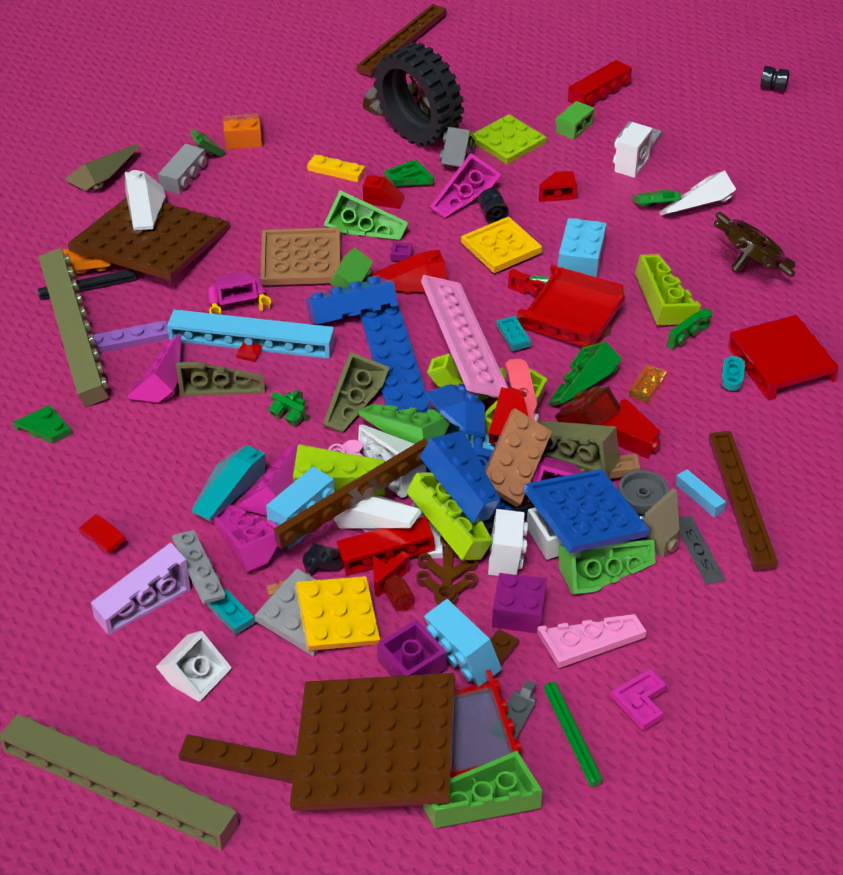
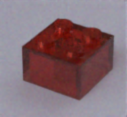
M596 386L587 392L582 390L573 396L574 400L560 407L561 411L555 415V418L558 422L603 425L621 407L609 386L603 388Z

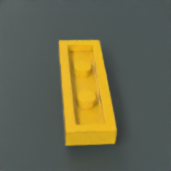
M316 154L307 164L308 171L359 182L366 172V168L363 165Z

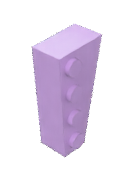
M170 542L93 600L91 606L94 618L104 631L111 635L189 592L191 589L186 559Z

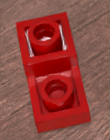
M97 514L78 528L82 535L93 540L99 549L108 554L118 549L120 544L126 540V537L118 529Z

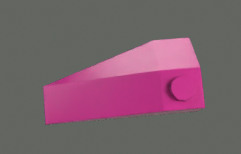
M470 153L429 208L445 219L478 198L482 191L492 188L501 176V173Z
M179 333L163 346L153 359L154 362L143 372L144 376L141 381H136L127 395L129 399L160 402L165 397L169 399L176 392L175 387L178 383L176 363L180 362L181 335Z
M300 441L285 449L270 465V470L257 480L258 484L255 488H251L246 492L238 503V508L267 516L266 505L294 483L293 473L298 444L301 445Z

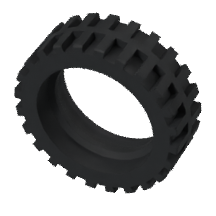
M413 42L406 44L379 60L380 62L375 67L377 71L374 72V78L376 79L374 88L377 90L375 96L381 104L379 105L380 110H383L386 115L385 119L390 121L393 130H397L400 133V137L403 139L407 138L411 144L416 142L417 146H429L442 139L444 133L448 131V127H459V123L463 119L461 114L464 113V107L461 106V103L464 100L463 96H460V84L457 85L455 81L457 77L455 73H451L449 70L450 65L447 62L444 63L442 56L439 53L435 54L433 52L434 49L431 47L425 48V44ZM406 72L416 79L425 92L430 106L431 117L426 115L414 101L408 88Z

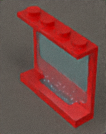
M491 669L486 670L487 682L481 686L473 685L455 690L451 778L512 752L518 751L519 754H522L520 741L518 738L514 739L512 734L515 733L512 718L507 719L505 714L508 713L506 700L499 696V693H501L498 678H493Z

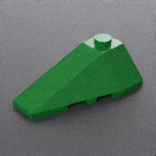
M606 341L582 347L569 365L571 371L565 373L562 378L565 382L556 388L548 404L550 406L563 404L601 379L613 374L618 369L617 365L622 358Z

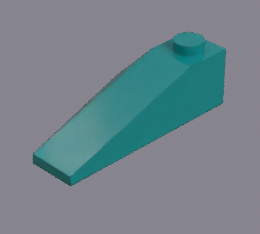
M246 445L228 454L216 464L192 508V513L208 521L213 520L265 474V453Z

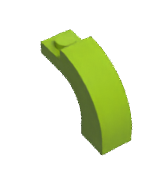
M450 353L432 358L427 373L439 387L449 384L457 386L464 384ZM503 367L499 368L505 380L507 373ZM477 394L480 400L489 398V395Z

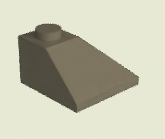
M674 488L645 513L644 523L650 531L648 536L643 537L642 540H654L655 553L662 558L666 557L670 552L673 553L679 546L677 490Z

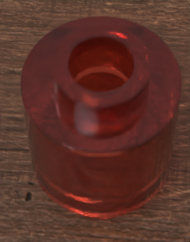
M392 576L385 581L384 593L396 611H405L411 608L415 597L406 581L399 576Z

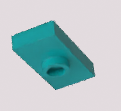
M516 316L496 320V327L511 351L531 347V340Z

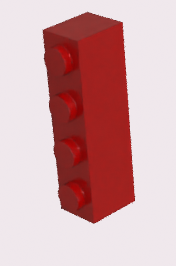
M617 59L570 85L568 102L573 104L578 101L588 106L595 104L631 83L632 67Z
M426 516L417 518L411 528H381L337 541L340 560L346 576L373 569L372 556L387 564L392 557H396L401 551L407 553L409 558L436 551L434 535Z

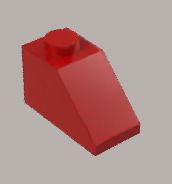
M574 171L554 172L539 184V202L576 200L577 182Z
M367 175L363 184V201L374 206L400 209L404 200V194L386 177Z

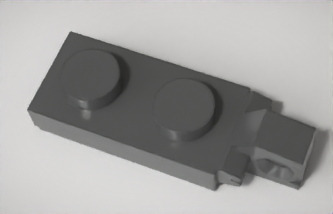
M529 680L525 682L521 692L515 690L507 702L508 713L505 714L507 719L512 718L515 733H512L514 739L519 738L535 709L537 698L533 697L536 692V683ZM499 719L492 729L491 736L505 741L502 731L504 728L502 722L500 725Z

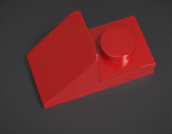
M401 551L396 557H392L387 564L372 556L375 596L379 598L410 571V561L407 553Z

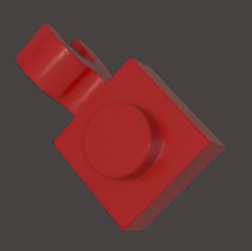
M515 269L508 273V288L523 295L529 292L537 296L539 289L544 287L543 281L530 280V275Z

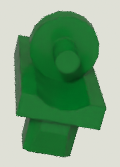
M302 391L287 392L285 396L276 392L272 393L273 403L269 408L272 416L280 418L286 411L288 414L284 419L294 427L301 420L308 421L310 415L305 412L306 408L304 405L306 400L303 399Z

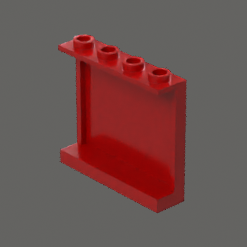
M551 265V277L527 310L520 308L516 313L519 323L523 329L585 347L595 344L625 300L623 285Z
M797 315L730 332L729 350L734 356L744 360L745 371L768 401L776 398L777 389L822 376H827L832 383L836 380L838 372L836 361L829 356L826 349L821 346L815 335L808 330L805 323Z

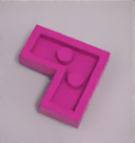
M650 668L613 690L611 698L644 731L663 719V712L651 699L665 692L667 685Z

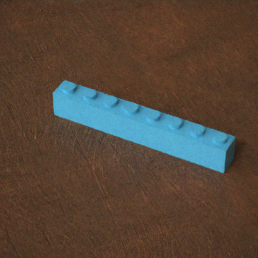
M173 310L167 325L169 341L179 333L181 335V342L239 349L244 341L246 345H252V343L263 345L262 351L326 359H330L335 343L334 327Z

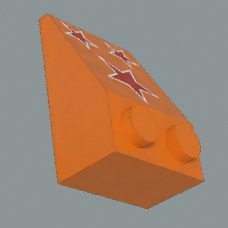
M259 113L223 116L226 150L262 147Z

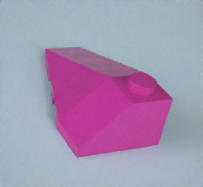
M232 505L227 506L212 520L234 557L246 572L257 570L262 565L267 564L278 546L273 530L278 525L274 521L268 520L264 522L260 516H249L245 510Z

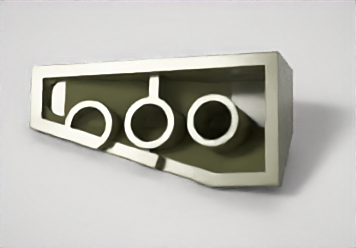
M135 144L87 162L68 175L66 180L85 191L92 188L94 191L104 186L103 182L108 180L139 148V145Z
M350 352L343 366L322 426L343 433L359 414L358 410L363 409L381 389L389 367Z
M201 362L176 363L180 397L265 394L264 375Z

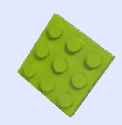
M510 114L473 133L476 137L475 145L507 165L546 144L547 141L546 136Z

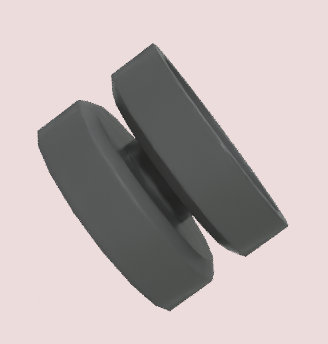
M635 470L627 473L621 478L618 490L643 522L645 513L669 492L668 483L657 473L648 470Z

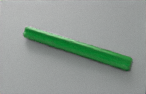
M555 681L546 683L544 691L589 785L592 787L601 785L603 780L601 772L558 684Z

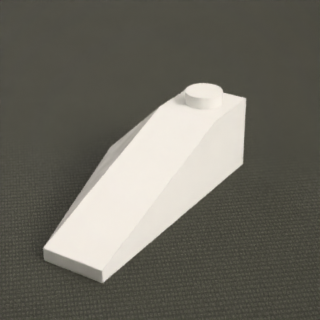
M359 425L358 441L364 443L362 452L366 457L387 461L414 445V443L366 425ZM422 464L411 470L407 475L401 476L388 485V488L401 498L406 497V491L416 473H426V465Z

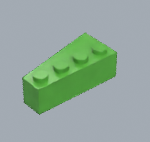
M515 751L451 778L450 803L424 804L423 809L434 828L540 809L542 789L518 751Z

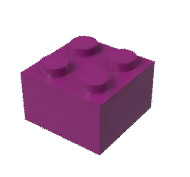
M499 573L493 605L492 628L537 633V627L541 626L547 579Z
M417 619L377 643L378 661L391 676L439 674L447 668V651Z

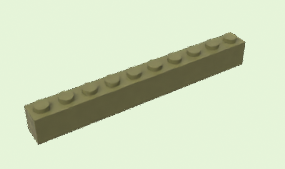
M60 247L38 257L77 395L84 407H88L109 398L107 393L109 384L106 378L102 376L105 374L101 362L98 363L101 357L97 348H94L97 345L93 335L89 333L92 332L91 325L88 320H85L88 318V314L84 306H81L84 304L81 294L77 293L80 291L76 279L74 280L76 274L72 266L70 267L72 261L68 253L64 254Z
M16 714L0 734V742L4 752L221 851L239 826L237 811L231 806L214 802L207 795L196 794L182 784L176 785L167 781L162 775L149 773L139 765H131L117 755L111 756L104 753L94 745H86L74 736H66L58 732L54 727H46L39 724L31 717L26 718Z

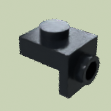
M313 543L308 552H305L302 560L306 573H310V575L314 573L316 568L338 572L342 567L338 549Z

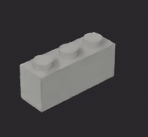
M184 144L158 173L159 184L163 186L165 191L180 194L188 187L189 183L207 164L205 149Z

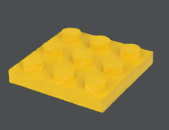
M509 216L461 236V243L493 273L542 253V246Z
M366 576L296 582L295 589L308 651L377 645L380 642Z

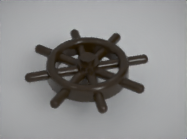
M722 212L716 213L715 216L718 220L714 221V226L722 230L734 246L741 250V254L731 265L735 271L742 273L749 261L754 259L763 264L767 269H780L789 277L795 276V271L792 269L795 267V262L786 257L784 251L771 238L743 220H731Z

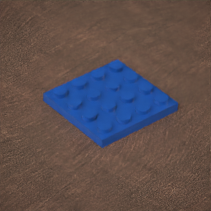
M602 469L526 483L523 491L569 553L647 537L650 529Z

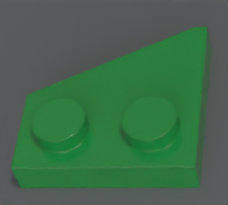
M195 128L192 130L190 135L196 144L205 148V152L211 156L216 154L222 157L225 151L206 134Z
M416 159L384 171V177L394 186L434 184V177Z
M663 189L634 194L632 199L634 203L640 206H649L655 202L667 203L669 201L681 200V192Z
M51 405L13 422L15 430L20 431L24 429L29 431L30 436L42 438L51 444L72 435L71 428Z

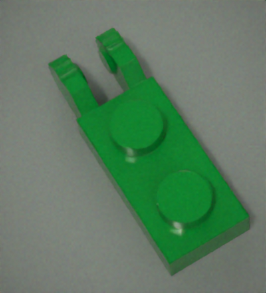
M703 308L669 331L666 347L673 351L679 345H684L691 336H696L699 331H705L710 325L709 319L712 317V311Z

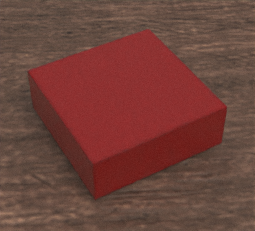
M243 341L236 353V358L256 362L262 352L263 345L256 343L246 345Z

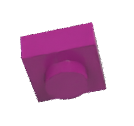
M393 242L390 254L391 260L402 261L411 257L413 243Z

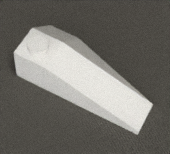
M132 170L125 172V192L133 229H153L158 219V213L162 209V203L166 200L164 188L144 171Z
M721 171L708 176L696 184L689 192L681 196V200H675L661 210L659 214L662 216L719 200L724 202L732 197L731 193L736 188L726 171Z
M372 494L369 498H365L355 504L351 509L337 515L334 520L339 528H411L421 514V511L418 508Z

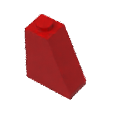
M501 387L488 432L489 443H497L508 416L514 408L528 416L523 391L512 387Z
M623 398L603 423V426L616 427L619 447L632 453H637V455L646 459L653 452L656 453L661 445V440H659L660 430L625 398Z

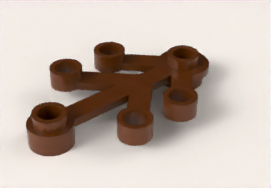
M441 535L440 544L444 550L443 568L432 560L431 555L428 553L418 556V566L433 572L442 580V585L434 581L427 571L418 572L416 582L419 586H427L434 592V600L438 605L446 599L454 605L458 599L457 594L466 588L473 589L477 586L478 577L474 573H467L464 575L463 580L451 586L452 580L467 570H476L479 560H464L452 569L454 550Z

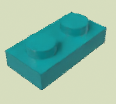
M225 589L224 599L207 603V605L237 635L255 623L254 616Z

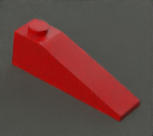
M440 249L420 252L369 274L367 277L379 276V278L393 281L395 291H405L406 295H411L412 292H423V295H426L421 283L423 275L448 280L445 261Z

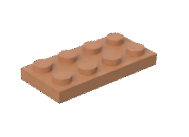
M515 408L508 416L485 471L499 497L518 507L521 505L525 495L523 491L526 483L531 482L552 431Z

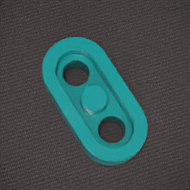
M730 356L724 360L721 384L725 389L736 391L742 388L745 370L743 359Z

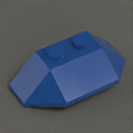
M449 384L426 393L425 396L434 407L452 424L459 426L460 431H464L468 435L484 438L485 405L477 394L467 391L464 384H459L458 386Z

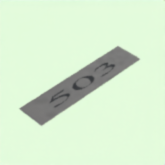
M692 515L679 518V534L705 584L725 581Z

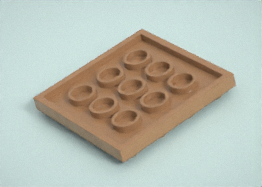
M339 227L262 230V285L321 284L330 282L340 265Z

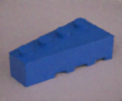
M372 276L367 278L368 281L366 282L354 281L349 283L348 287L336 286L330 288V292L327 293L322 291L312 293L311 297L305 298L310 321L314 324H321L342 319L343 314H346V316L359 315L363 309L367 311L381 310V305L390 304L391 307L398 306L393 281L379 278V276Z
M464 431L430 438L420 456L421 460L472 523L489 519L501 499Z

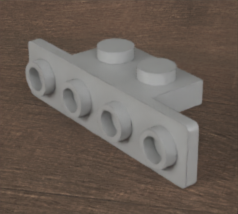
M191 530L173 535L172 540L176 549L186 559L188 574L202 603L206 604L224 599L225 592L220 584L219 576L214 572L211 560L207 557L195 531Z

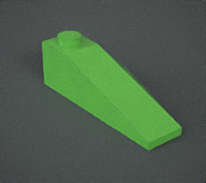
M340 190L324 225L329 228L339 227L342 234L401 240L408 222Z
M372 404L358 410L361 417L383 432L414 444L424 438L429 442L430 438L444 435L450 424L448 419L438 410L428 409L427 413L417 412V408L412 407L398 410L397 406Z
M654 540L625 541L575 553H569L564 546H558L559 569L571 594L596 592L610 583H615L629 574H634L656 563Z

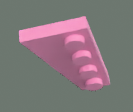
M635 614L604 618V621L601 622L585 620L582 621V624L569 626L568 623L558 624V627L555 628L537 627V634L558 668L646 638L647 632Z

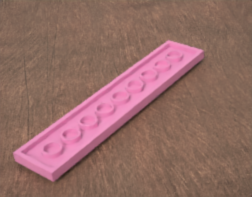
M423 275L421 283L467 391L498 398L501 387L508 388L461 284Z

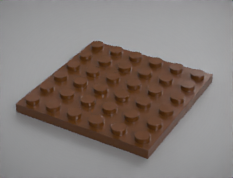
M126 197L68 242V250L171 281L230 229V222L219 217L194 212L188 208L177 207L171 203H162V209L158 213V219L153 229L134 230Z
M454 673L305 681L290 798L291 810L450 803L455 702Z

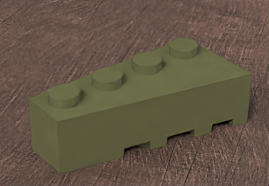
M551 421L540 422L541 425L552 431L542 457L576 465L577 468L586 471L602 469L607 476L619 463L616 427Z

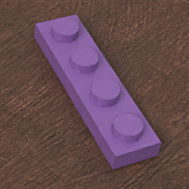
M166 320L93 334L97 344L94 348H97L99 353L169 339Z

